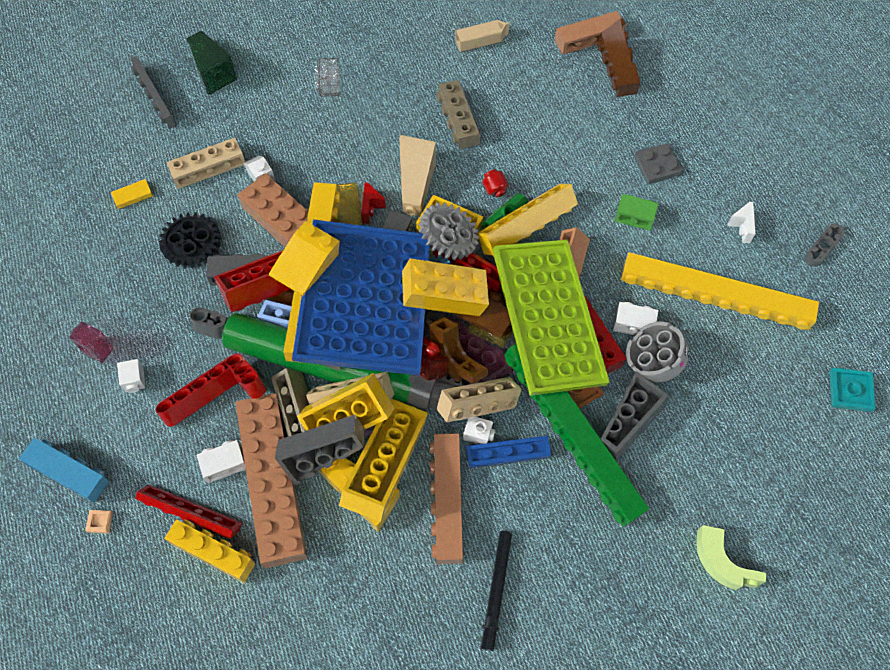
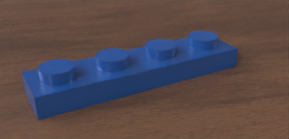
M548 435L466 446L469 468L551 458Z

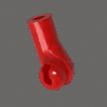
M427 337L423 338L422 347L425 348L426 354L429 357L437 355L440 352L438 344Z

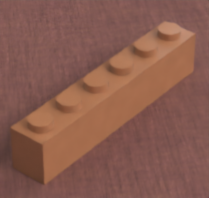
M434 434V441H430V454H434L435 461H430L431 474H435V481H431V494H435V502H431V515H436V523H431L432 536H436V545H432V558H436V564H462L459 434Z

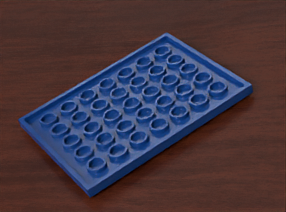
M313 219L312 225L340 241L339 254L305 295L301 296L292 361L420 375L425 309L403 306L402 270L410 258L429 261L430 245H426L427 239H422L424 234Z

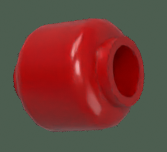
M493 169L484 174L482 184L489 196L496 195L497 198L503 196L509 186L504 173Z

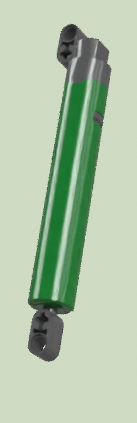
M195 308L190 312L193 330L205 336L222 339L224 348L336 383L368 376L372 373L384 372L342 367L340 371L321 364L286 361L283 351L288 328L236 312L229 317L227 322L223 314L208 309ZM445 369L442 370L441 376L422 370L420 375L388 372L395 393L392 399L428 412L429 409L437 410L442 390L472 384L465 379L458 382Z

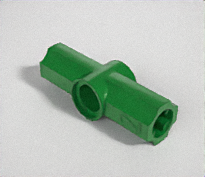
M517 193L501 207L496 208L482 222L481 228H487L527 204L528 199L525 195Z

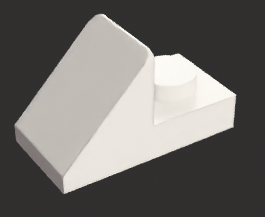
M753 202L747 203L733 214L727 226L740 227L739 234L742 236V243H750L755 235Z

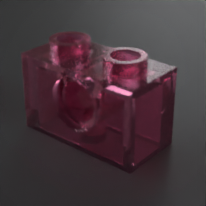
M82 321L72 330L69 337L84 355L102 364L114 348L102 331Z

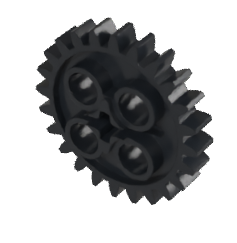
M187 212L186 217L179 214L180 219L177 220L173 217L174 222H167L168 228H162L164 234H159L161 240L158 241L161 246L160 250L165 259H168L170 264L175 263L176 267L182 264L185 269L190 264L191 268H194L196 263L201 267V261L207 263V257L213 256L212 252H219L217 247L221 246L219 240L222 239L220 230L215 221L212 222L210 217L205 218L204 214H201L199 217L197 212L193 216H190L189 212Z

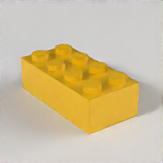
M411 258L402 270L403 306L480 316L489 305L486 270Z
M372 373L306 406L297 415V418L307 431L356 415L364 429H367L388 419L395 408L376 376Z

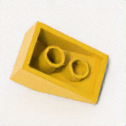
M305 221L293 234L271 269L269 276L304 296L338 256L340 241Z

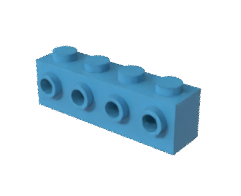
M34 438L19 457V460L95 503L109 483L104 477L106 473L96 467L93 470L88 468V463L80 458L76 460L70 458L72 454L62 448L59 451L54 449L55 445L46 439L40 441Z

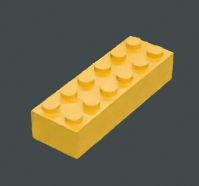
M394 399L390 401L395 409L388 419L376 424L342 490L339 503L341 507L378 522L382 520L424 429L428 415L425 411Z

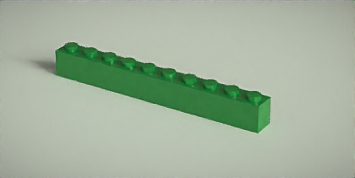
M517 344L509 347L504 356L508 365L513 367L517 373L519 381L524 383L528 389ZM567 391L530 396L539 405L543 416L548 418L554 432L559 434L565 448L572 453L578 467L586 473L589 483L597 489L602 502L608 505L617 523L624 527L649 510L644 500Z

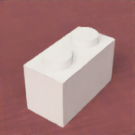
M619 302L613 331L636 336L640 332V328L657 322L658 310L649 306H637L630 302Z
M237 440L226 441L222 446L204 449L202 453L196 455L203 478L207 483L246 470L242 448Z

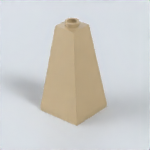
M400 135L403 213L410 216H420L436 165V142Z

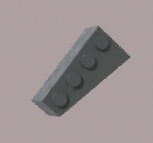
M636 371L601 438V441L615 461L621 457L664 409L669 396Z
M352 415L278 440L275 459L294 485L297 486L302 483L304 478L315 476L316 471L323 467L327 469L332 466L335 460H342L363 448L365 429L356 415Z

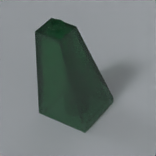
M199 31L187 38L208 96L237 80L231 56L203 31Z

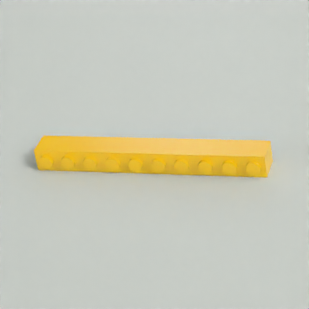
M314 182L307 222L313 224V219L334 222V219L338 218L336 204L340 203L341 193L337 192V184ZM294 291L283 351L286 361L296 362L292 361L302 296Z
M628 252L620 279L631 285L636 284L644 286L646 289L663 291L665 294H674L684 299H693L703 304H712L722 309H731L741 314H750L760 319L776 321L782 325L795 326L801 330H810L817 319L818 301Z

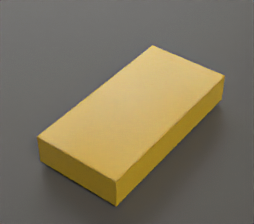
M146 179L111 192L118 209L153 196Z

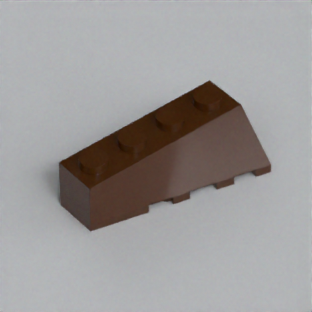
M624 18L619 19L602 32L600 41L597 43L598 51L602 53V62L607 67V76L611 78L612 89L616 92L617 97L637 94L640 85L636 64L632 62L633 52L631 47L628 48V33L623 31V25H625Z

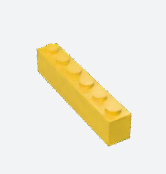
M560 183L478 232V240L483 253L494 256L492 251L494 246L517 244L519 240L530 237L532 232L543 229L545 224L557 220L561 214L570 212L574 206L578 205L572 184Z

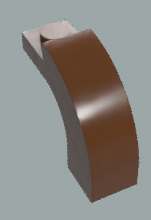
M443 317L429 325L430 340L438 344L440 352L436 357L450 376L458 382L465 379L474 384L488 375V368L472 360L462 349L458 335V324Z

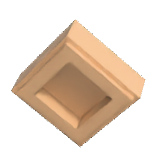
M90 510L85 531L87 533L109 534L113 512Z

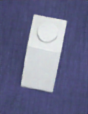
M258 155L243 163L253 181H256L265 173L275 181L272 169L264 157Z

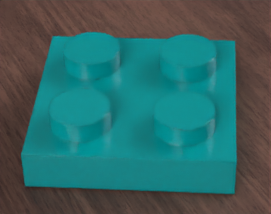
M834 367L829 370L831 407L867 412L875 410L873 372Z

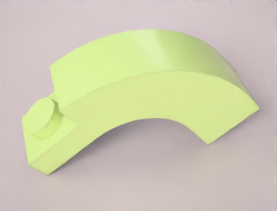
M703 525L697 530V551L700 561L710 576L717 582L734 590L741 588L743 583L746 587L757 588L766 582V573L738 567L729 560L724 550V529Z

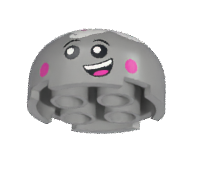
M653 322L640 328V332L633 340H629L626 348V358L629 366L634 372L636 371L653 383L667 382L677 377L684 370L689 359L688 342L681 331L668 322Z

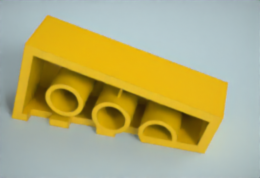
M346 458L342 460L337 459L333 462L332 466L327 469L323 467L318 471L342 494V490L356 464ZM395 489L381 522L361 515L377 532H379L398 502L400 490Z

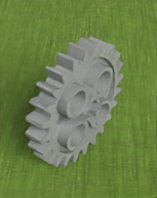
M439 203L435 206L431 205L425 210L419 223L421 227L419 232L424 233L422 239L428 240L426 245H432V251L437 249L439 256L444 253L446 259L451 255L453 260L457 257L460 260L464 256L467 258L478 245L477 240L479 239V236L476 234L479 230L474 229L476 223L470 222L472 217L465 216L466 211L461 213L460 207L454 209L453 204L447 207L446 203H443L442 206Z

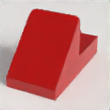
M365 182L361 217L362 223L370 224V217H374V208L385 209L386 204L385 198L368 182Z

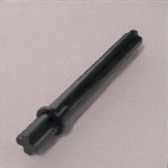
M500 531L485 624L482 625L484 630L480 649L494 652L496 634L500 630L498 628V621L512 533L509 531Z

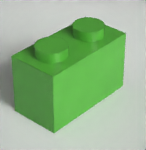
M622 194L615 222L650 231L655 219L658 203L637 198L633 195Z

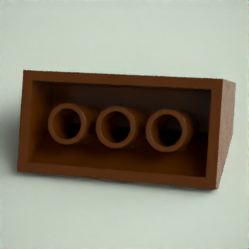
M488 290L489 305L480 316L452 313L499 338L513 331L505 298L495 291Z

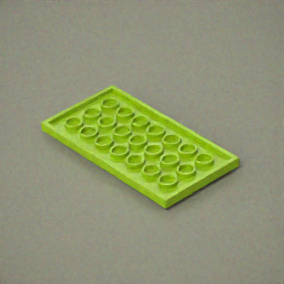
M568 240L494 246L492 251L530 396L607 386L610 383Z

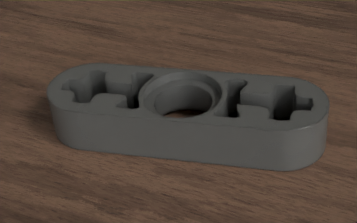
M836 223L829 225L805 255V262L813 267L819 266L845 233L844 228ZM835 231L837 234L831 238L830 235ZM820 242L828 243L829 248H823ZM816 252L820 253L816 259L812 257Z

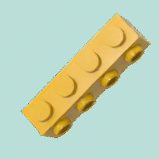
M177 519L175 520L164 538L167 542L234 579L245 583L255 566V563L250 558V553L242 549L237 552L232 549L233 545L223 539L218 542L213 539L214 535L204 529L202 532L196 530V525L187 520H184L183 523Z

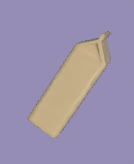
M494 20L456 30L455 40L459 51L463 52L501 42L508 35L509 22L505 23L500 20Z

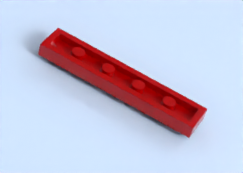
M148 484L136 493L135 499L143 502V504L156 507L164 513L173 514L180 517L183 521L187 520L197 524L202 529L214 531L222 537L231 539L241 529L242 522Z

